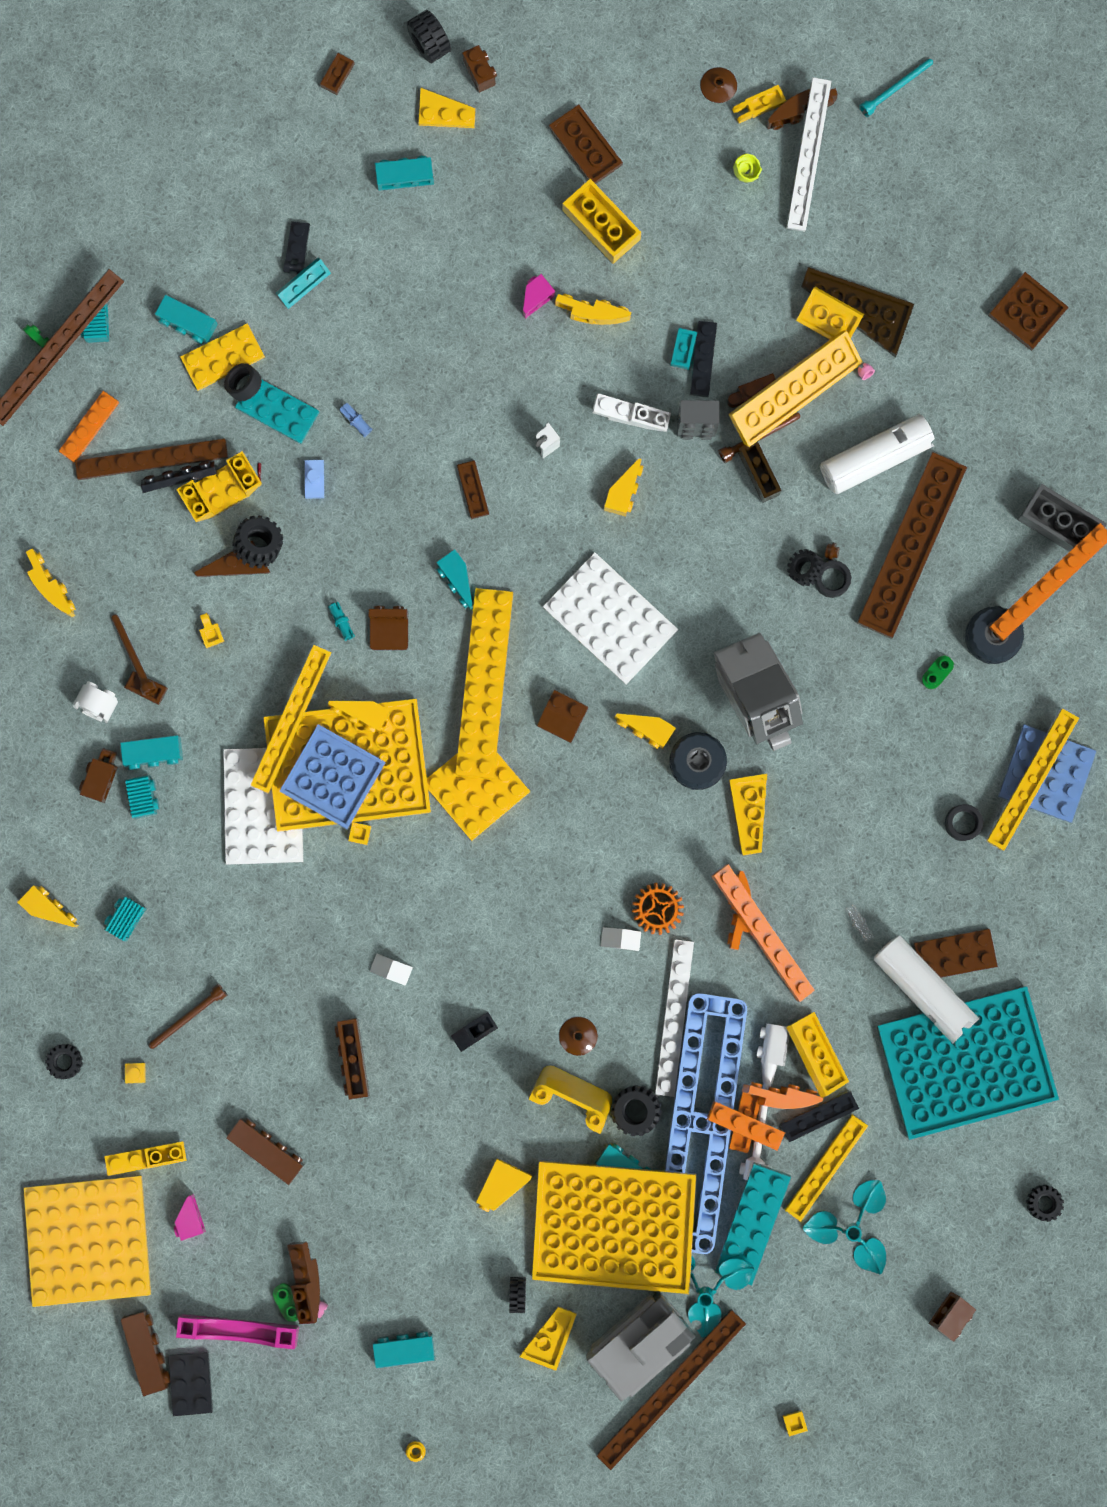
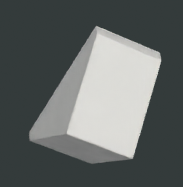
M603 927L601 947L639 951L641 932Z
M376 954L370 972L406 985L413 967Z

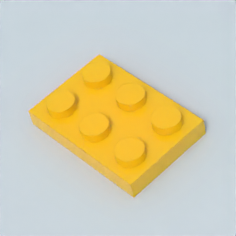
M814 287L796 321L829 340L843 330L847 331L851 338L864 314L821 289Z

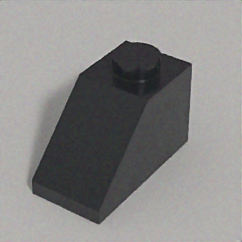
M489 1012L452 1034L451 1037L462 1052L498 1029Z

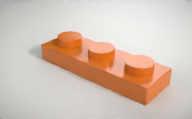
M742 1092L738 1112L756 1119L760 1106L758 1104L759 1096ZM732 1131L729 1149L748 1153L751 1139Z

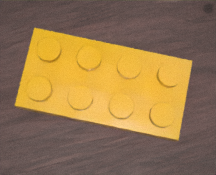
M248 323L181 356L197 391L225 378L228 372L238 364L247 363L251 365L265 358Z
M815 1012L786 1027L821 1098L828 1096L849 1082Z

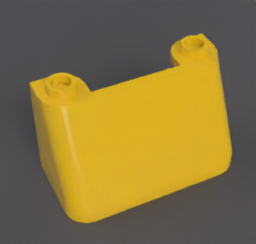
M549 1065L544 1067L533 1087L529 1100L544 1105L555 1094L587 1110L585 1120L587 1127L600 1134L612 1105L611 1095L607 1091L555 1066Z

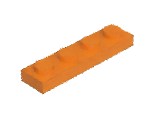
M102 391L59 452L75 463L117 407L119 401Z
M715 1101L706 1119L778 1151L785 1132Z

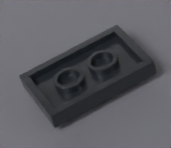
M209 1352L169 1355L173 1416L213 1413Z

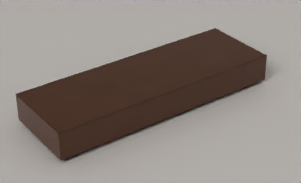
M475 460L458 464L457 468L471 520L489 515Z

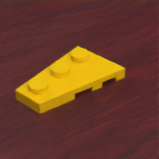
M421 88L419 126L475 128V108Z

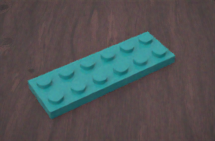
M753 1162L715 1273L720 1274L719 1266L725 1260L730 1258L743 1259L751 1263L755 1268L748 1284L753 1285L791 1175Z

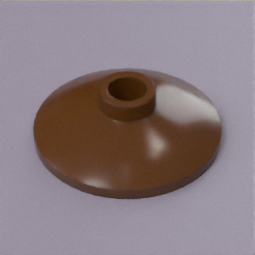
M716 67L708 70L703 75L700 88L702 94L709 101L724 103L735 95L737 80L728 69ZM720 80L723 84L717 85L716 81Z
M584 1017L568 1019L562 1025L559 1032L561 1046L566 1052L575 1056L585 1055L592 1051L598 1039L596 1027L590 1020ZM576 1033L582 1034L581 1040L575 1039Z

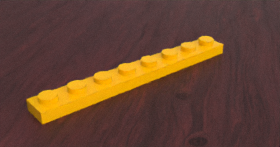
M313 645L252 780V787L269 794L331 656V652Z
M1063 708L1060 710L986 842L1002 851L1006 849L1078 722L1079 717Z

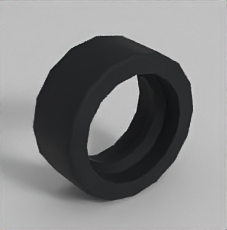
M247 363L238 364L226 375L224 388L227 393L238 401L249 400L260 389L262 383L261 375ZM250 375L247 383L242 388L236 390L239 381L243 377Z
M831 560L822 564L825 566V569L821 571L824 573V571L830 568L838 569L843 574L844 583L839 589L829 590L822 583V575H819L820 580H814L816 583L815 587L825 597H839L847 591L851 584L852 576L850 570L840 561Z
M958 805L949 810L946 815L945 828L948 834L955 840H971L981 832L983 818L979 810L972 805ZM962 811L970 813L975 820L974 829L967 834H961L953 827L954 816Z

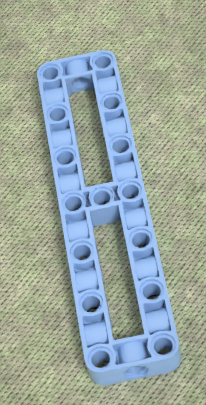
M694 994L688 1001L664 1171L685 1173L691 1132L709 1134V1145L706 1151L703 1172L704 1181L698 1207L697 1229L693 1231L692 1253L708 1254L715 1246L731 1131L727 1128L718 1131L715 1128V1123L706 1120V1125L703 1128H699L696 1125L698 1118L704 1117L707 1119L709 1114L694 1111L707 1014L725 1017L726 1019L714 1097L715 1102L734 1109L747 1016V1006L742 1000L707 994ZM698 997L704 1003L700 1009H696L693 1005V1001ZM736 1003L742 1007V1011L738 1015L732 1012V1006ZM692 1036L698 1039L696 1047L688 1045V1039ZM730 1042L736 1044V1051L733 1053H729L726 1050V1046ZM686 1075H690L693 1079L690 1086H684L682 1083V1079ZM724 1081H729L731 1084V1089L727 1092L721 1090V1084ZM681 1114L687 1117V1122L684 1125L677 1123V1117ZM678 1153L681 1155L682 1160L680 1163L674 1164L671 1162L673 1154ZM714 1159L720 1161V1167L716 1170L710 1168V1162ZM707 1199L715 1201L713 1208H705L704 1203ZM703 1238L709 1240V1245L706 1248L699 1246V1241Z

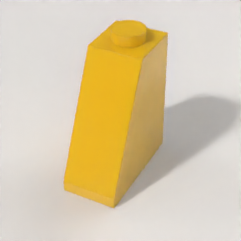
M497 1158L476 1201L479 1204L478 1207L487 1212L490 1209L496 1210L528 1183L532 1175Z

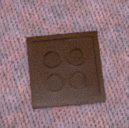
M1024 272L988 316L1032 351L1069 307Z

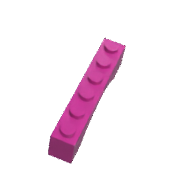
M182 1314L178 1317L176 1338L231 1340L262 1344L275 1348L295 1349L298 1342L299 1326Z

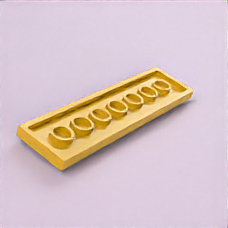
M841 331L729 414L744 445L747 447L753 445L863 363L847 331Z

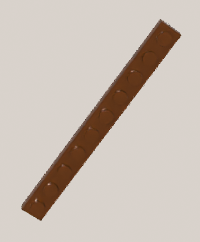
M108 268L1 396L0 424L2 426L12 417L124 283V280Z
M731 1309L598 1452L596 1457L612 1470L746 1323Z

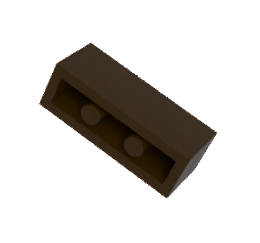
M758 441L750 447L746 445L740 447L738 454L761 502L764 503L779 496L782 490Z

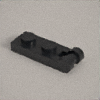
M291 221L284 262L285 273L292 271L299 274L304 269L310 223ZM292 260H298V264H291Z

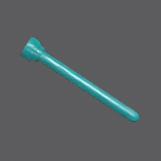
M931 58L927 59L872 101L866 100L859 105L861 112L865 110L867 113L864 115L868 118L874 113L876 106L933 65V60Z

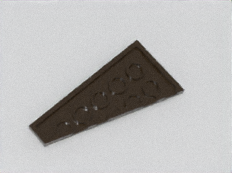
M808 267L801 287L810 294L813 288L817 287L863 313L864 316L857 329L896 358L914 303Z

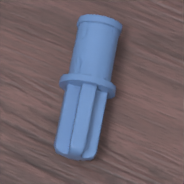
M348 403L340 408V412L348 419L350 425L354 426L363 437H366L372 431V428L361 418L362 415H358Z

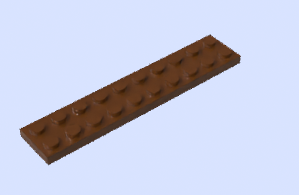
M932 452L857 624L890 639L894 637L966 472V466Z

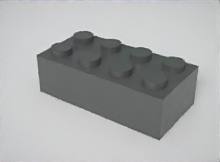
M1043 484L1036 489L1018 518V521L1069 552L1098 524L1101 523L1104 527L1107 525L1104 521Z

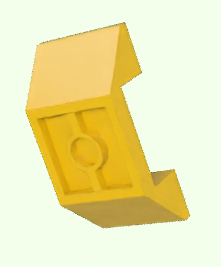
M243 451L226 460L228 464L217 470L216 475L205 477L196 483L191 480L176 489L195 522L215 517L249 497L262 484Z

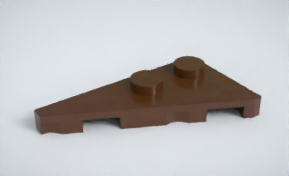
M232 551L194 573L196 577L269 574L271 572L264 565H262V568H257V566L251 568L248 563L244 565L242 563L243 560H238L236 558L237 553Z

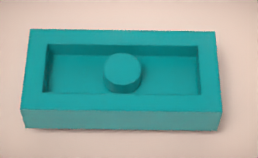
M682 328L678 329L670 366L689 370L697 332Z

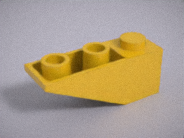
M638 459L609 489L604 511L625 517L627 512L631 513L634 501H630L632 494L636 495L639 485L635 483L637 476L641 477L644 467L640 465L641 459Z
M373 701L328 702V706L331 707L330 711L337 715L343 713L348 716L347 720L354 724L360 722L365 725L364 729L371 733H375V731L380 733L390 714L389 709Z
M627 714L615 715L618 725L625 729L628 726L633 730L632 733L640 739L645 737L649 740L648 744L655 749L659 747L663 749L676 729L660 717Z
M33 885L17 902L31 916L77 928L79 926L76 923L77 918L70 912L66 914L62 910L64 906L58 900L50 899L48 897L50 893L43 886Z

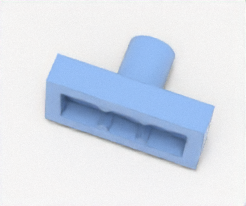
M305 460V499L324 498V460Z

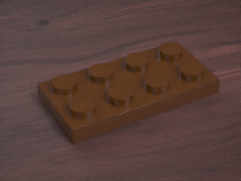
M579 104L549 125L551 132L588 180L591 179L595 184L623 165L622 160Z
M990 929L914 943L917 954L940 978L998 967Z

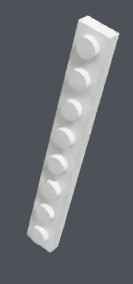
M813 78L811 82L786 229L806 231L831 81Z
M674 940L655 1090L657 1095L675 1097L694 942Z

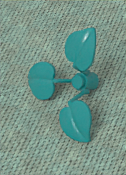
M869 1180L859 1185L853 1194L854 1204L862 1207L856 1223H850L846 1229L836 1227L838 1221L835 1215L828 1211H820L810 1218L803 1226V1230L811 1239L822 1244L835 1242L838 1238L837 1230L846 1234L848 1240L861 1242L862 1244L858 1245L854 1250L856 1264L864 1270L881 1275L886 1265V1250L883 1243L876 1238H870L867 1242L861 1239L862 1229L860 1222L864 1210L875 1214L880 1212L886 1204V1194L880 1180Z
M693 1256L691 1258V1271L694 1270L696 1265ZM730 1258L722 1262L719 1266V1273L723 1277L719 1279L713 1289L707 1286L699 1288L696 1278L691 1272L690 1277L698 1293L697 1302L689 1308L688 1318L691 1323L695 1320L701 1322V1328L697 1331L702 1338L707 1336L720 1322L721 1309L717 1304L713 1303V1299L721 1283L725 1280L726 1286L733 1290L743 1289L749 1284L755 1268L748 1261Z

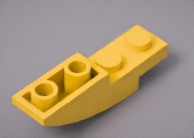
M558 294L555 301V306L571 311L570 319L589 324L610 325L630 321L632 313L626 307H615L606 300H596L594 306H591L589 302L574 300L568 294Z
M33 548L26 551L34 568L27 573L37 590L60 611L70 617H74L73 611L76 608L72 600H68L65 595L68 591L64 583H60L56 579L52 580L53 577L48 569L45 570L42 565L45 561L40 552L37 553Z
M183 1141L104 1156L107 1176L187 1161Z

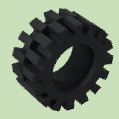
M802 549L799 550V554L795 552L793 554L795 556L794 559L790 557L789 560L792 562L787 564L789 567L787 569L789 577L801 586H810V583L812 585L816 584L814 580L819 581L820 578L818 576H823L821 571L825 569V566L822 565L824 564L823 560L816 553L808 549H804V551ZM806 562H811L810 569L806 573L801 574L802 566Z
M70 1044L57 1045L46 1056V1069L56 1079H70L80 1072V1068L83 1065L81 1052ZM62 1054H67L71 1058V1065L68 1069H61L57 1064V1059Z
M1036 1186L1037 1188H1033L1032 1192L1027 1196V1209L1032 1216L1040 1221L1050 1222L1051 1220H1056L1057 1216L1062 1214L1061 1210H1064L1063 1196L1057 1189L1051 1186ZM1042 1196H1049L1052 1200V1206L1047 1211H1042L1038 1206V1200Z
M510 1277L509 1313H525L526 1277Z

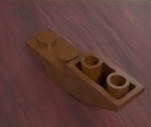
M836 88L830 89L827 107L833 105L837 99ZM810 89L793 96L783 103L768 119L767 129L773 128V130H778L784 124L790 123L795 125L801 122V119L804 117V111H807Z
M292 1242L287 1246L295 1278V1284L291 1285L298 1321L299 1324H314L317 1322L320 1303L317 1260L310 1257L307 1242Z

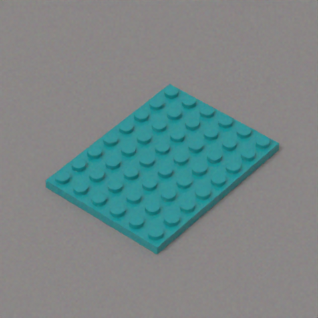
M1027 986L964 1002L977 1015L979 1020L970 1028L963 1027V1034L953 1044L924 1013L877 1026L908 1140L1059 1100Z

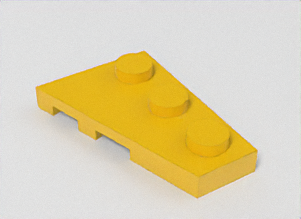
M558 1306L519 1357L556 1371L577 1313Z

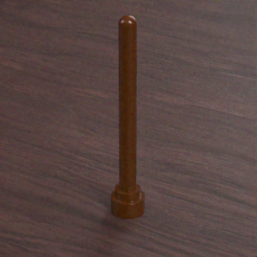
M794 413L758 441L797 421L801 417L800 413ZM742 441L733 447L725 446L719 449L718 453L723 462L731 461L732 457L735 456L734 454L738 453L739 448L744 446V443Z
M116 614L112 615V622L141 681L140 690L143 696L154 694L157 691L155 683L147 678L119 616Z
M219 983L215 985L207 998L149 1043V1048H156L215 1000H223L228 996L226 991L223 992L222 986Z

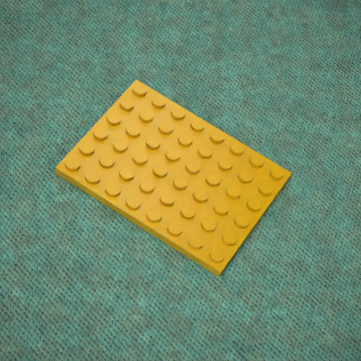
M417 699L377 703L390 710V714L380 733L377 731L371 733L364 729L365 725L360 722L354 724L347 720L348 716L343 713L337 715L330 711V709L305 712L272 785L277 832L338 825L280 792L281 787L318 724L386 762L352 822L431 813ZM282 715L264 717L267 747Z
M540 1161L532 1280L689 1294L696 1174Z

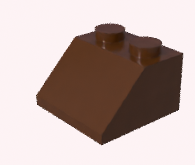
M554 690L537 726L571 743L589 707Z

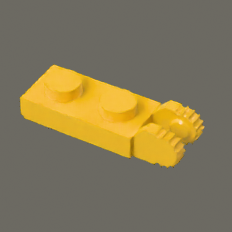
M776 85L745 99L744 102L735 105L732 111L733 113H738L745 108L748 109L749 112L739 116L737 119L738 123H742L781 106L786 102V99L779 85Z

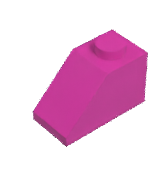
M542 274L538 277L533 276L527 282L523 307L525 319L555 297V290Z
M194 1194L186 1198L175 1221L174 1232L177 1238L180 1237L181 1241L206 1232Z

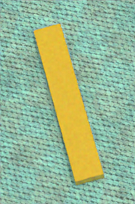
M851 1114L784 1209L786 1212L800 1222L802 1221L868 1125Z

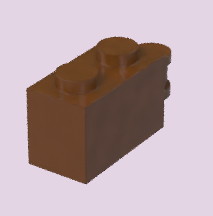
M772 373L738 386L737 391L729 396L728 406L731 408L741 406L775 381L774 374Z
M103 748L99 759H92V762L87 764V776L85 780L81 781L79 786L80 795L105 803L118 768L113 765L117 752ZM105 757L110 758L108 763L103 762Z

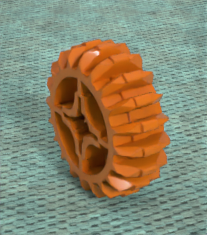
M654 883V889H651V886L648 884L646 885L647 892L644 889H640V892L643 894L642 897L638 894L635 895L639 903H632V905L638 906V909L632 910V913L638 912V916H635L634 920L641 919L638 926L640 927L645 924V932L650 927L652 928L651 934H654L655 929H658V934L662 935L663 928L666 933H669V925L675 929L676 926L673 922H681L680 919L676 918L677 915H684L683 912H678V909L684 908V905H678L677 903L682 901V897L675 899L674 896L678 894V891L671 894L672 886L664 890L665 883L661 884V889H658L657 883ZM655 893L665 894L671 900L662 903L657 899ZM649 895L652 906L649 910L642 912V904ZM655 902L662 906L667 904L661 910V916L657 912L649 913L655 908ZM674 906L673 916L667 922L664 912L667 908ZM655 915L662 925H654L648 922L645 917Z

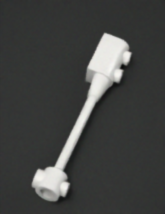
M766 1023V1027L761 1028L760 1038L764 1039L763 1047H758L757 1058H761L763 1089L768 1090L773 1083L777 1065L785 1066L790 1035L785 1026ZM760 1105L758 1121L765 1123L768 1106ZM756 1141L754 1142L752 1157L746 1159L745 1163L741 1162L739 1174H742L745 1180L748 1179L753 1162L769 1167L760 1158L762 1144Z

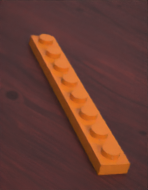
M1101 523L1098 524L989 627L1001 641L1005 640L1107 543V529Z
M729 864L715 872L712 878L797 1002H801L815 991Z

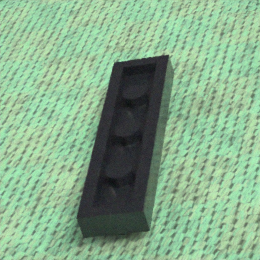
M698 321L690 395L709 397L717 323Z
M203 461L194 467L188 465L180 468L178 471H165L159 476H146L141 480L142 493L216 475L215 462Z
M848 1091L780 1125L790 1143L858 1110L859 1107L852 1092Z

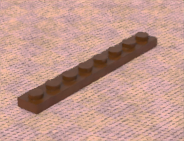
M224 438L76 460L75 465L77 479L84 480L228 458L226 439Z

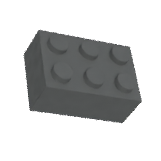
M681 400L677 414V437H681L683 440H691L693 437H700L701 440H711L712 437H715L719 425V401Z

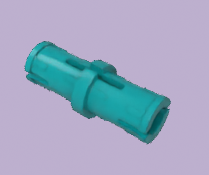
M336 602L328 606L335 620L334 624L340 630L343 640L347 641L354 638L355 634L350 627L348 617L343 613L340 603Z

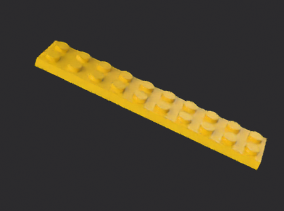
M475 588L456 776L494 780L513 592Z

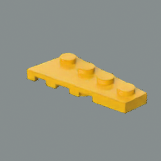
M767 774L729 780L742 856L762 853Z

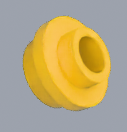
M413 1441L408 1444L406 1456L409 1460L418 1462L425 1456L426 1449L421 1442ZM418 1448L419 1454H413L412 1449Z

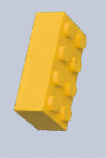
M591 179L563 202L562 211L612 264L641 240V231Z

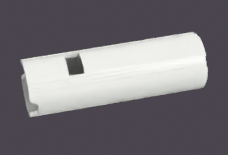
M917 414L821 462V473L829 489L835 494H840L933 447L934 445L931 443L935 439L926 419L921 414Z
M900 935L889 941L874 956V961L929 1017L952 1044L963 1034V1027L970 1028L979 1020L977 1015Z

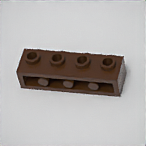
M357 1018L339 1021L337 1026H335L336 1038L339 1037L340 1039L338 1053L339 1057L343 1059L341 1073L346 1078V1084H344L345 1096H348L349 1100L369 1097L370 1092L359 1020Z

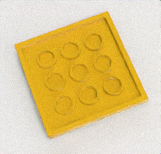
M458 753L427 778L428 790L471 841L530 793V790L498 753L496 755L494 780L456 776Z

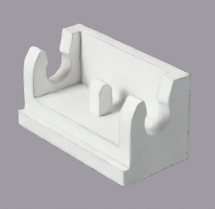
M549 423L536 435V439L544 435L536 444V447L540 446L541 448L540 455L542 458H545L560 447V437Z

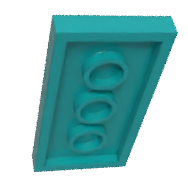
M262 380L256 395L249 400L238 401L235 406L242 413L299 444H302L320 413L319 410Z

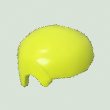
M748 153L740 155L735 160L733 166L735 176L744 183L753 182L759 178L762 171L759 160L754 155Z

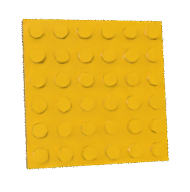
M142 1176L24 1187L32 1307L151 1295Z

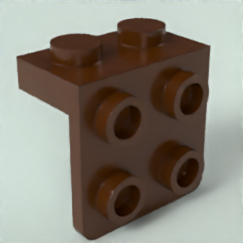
M373 606V609H369L370 648L372 650H407L408 610L404 609V606H393L392 609H385V606Z

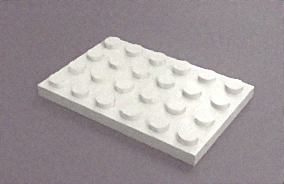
M595 552L543 606L556 621L625 685L678 631L668 619Z
M267 748L224 749L226 865L303 862V829L277 832L272 787L268 794L251 786Z

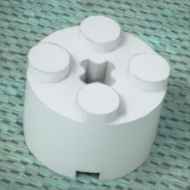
M87 681L86 685L82 686L73 703V707L75 709L80 707L83 709V714L100 722L104 719L105 723H108L118 703L117 698H115L113 692L106 689L103 692L97 689L98 686Z

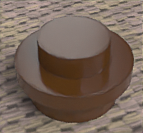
M828 543L826 547L825 558L830 561L839 556L840 547H837V543Z

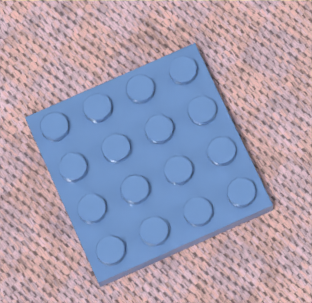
M318 724L281 787L280 792L341 827L348 829L386 762Z
M1023 725L998 797L1010 800L1046 737V732ZM1067 740L1029 808L1072 823L1096 751Z

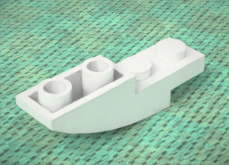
M599 393L596 395L592 413L608 417V420L664 432L667 431L671 413L639 403L632 404Z

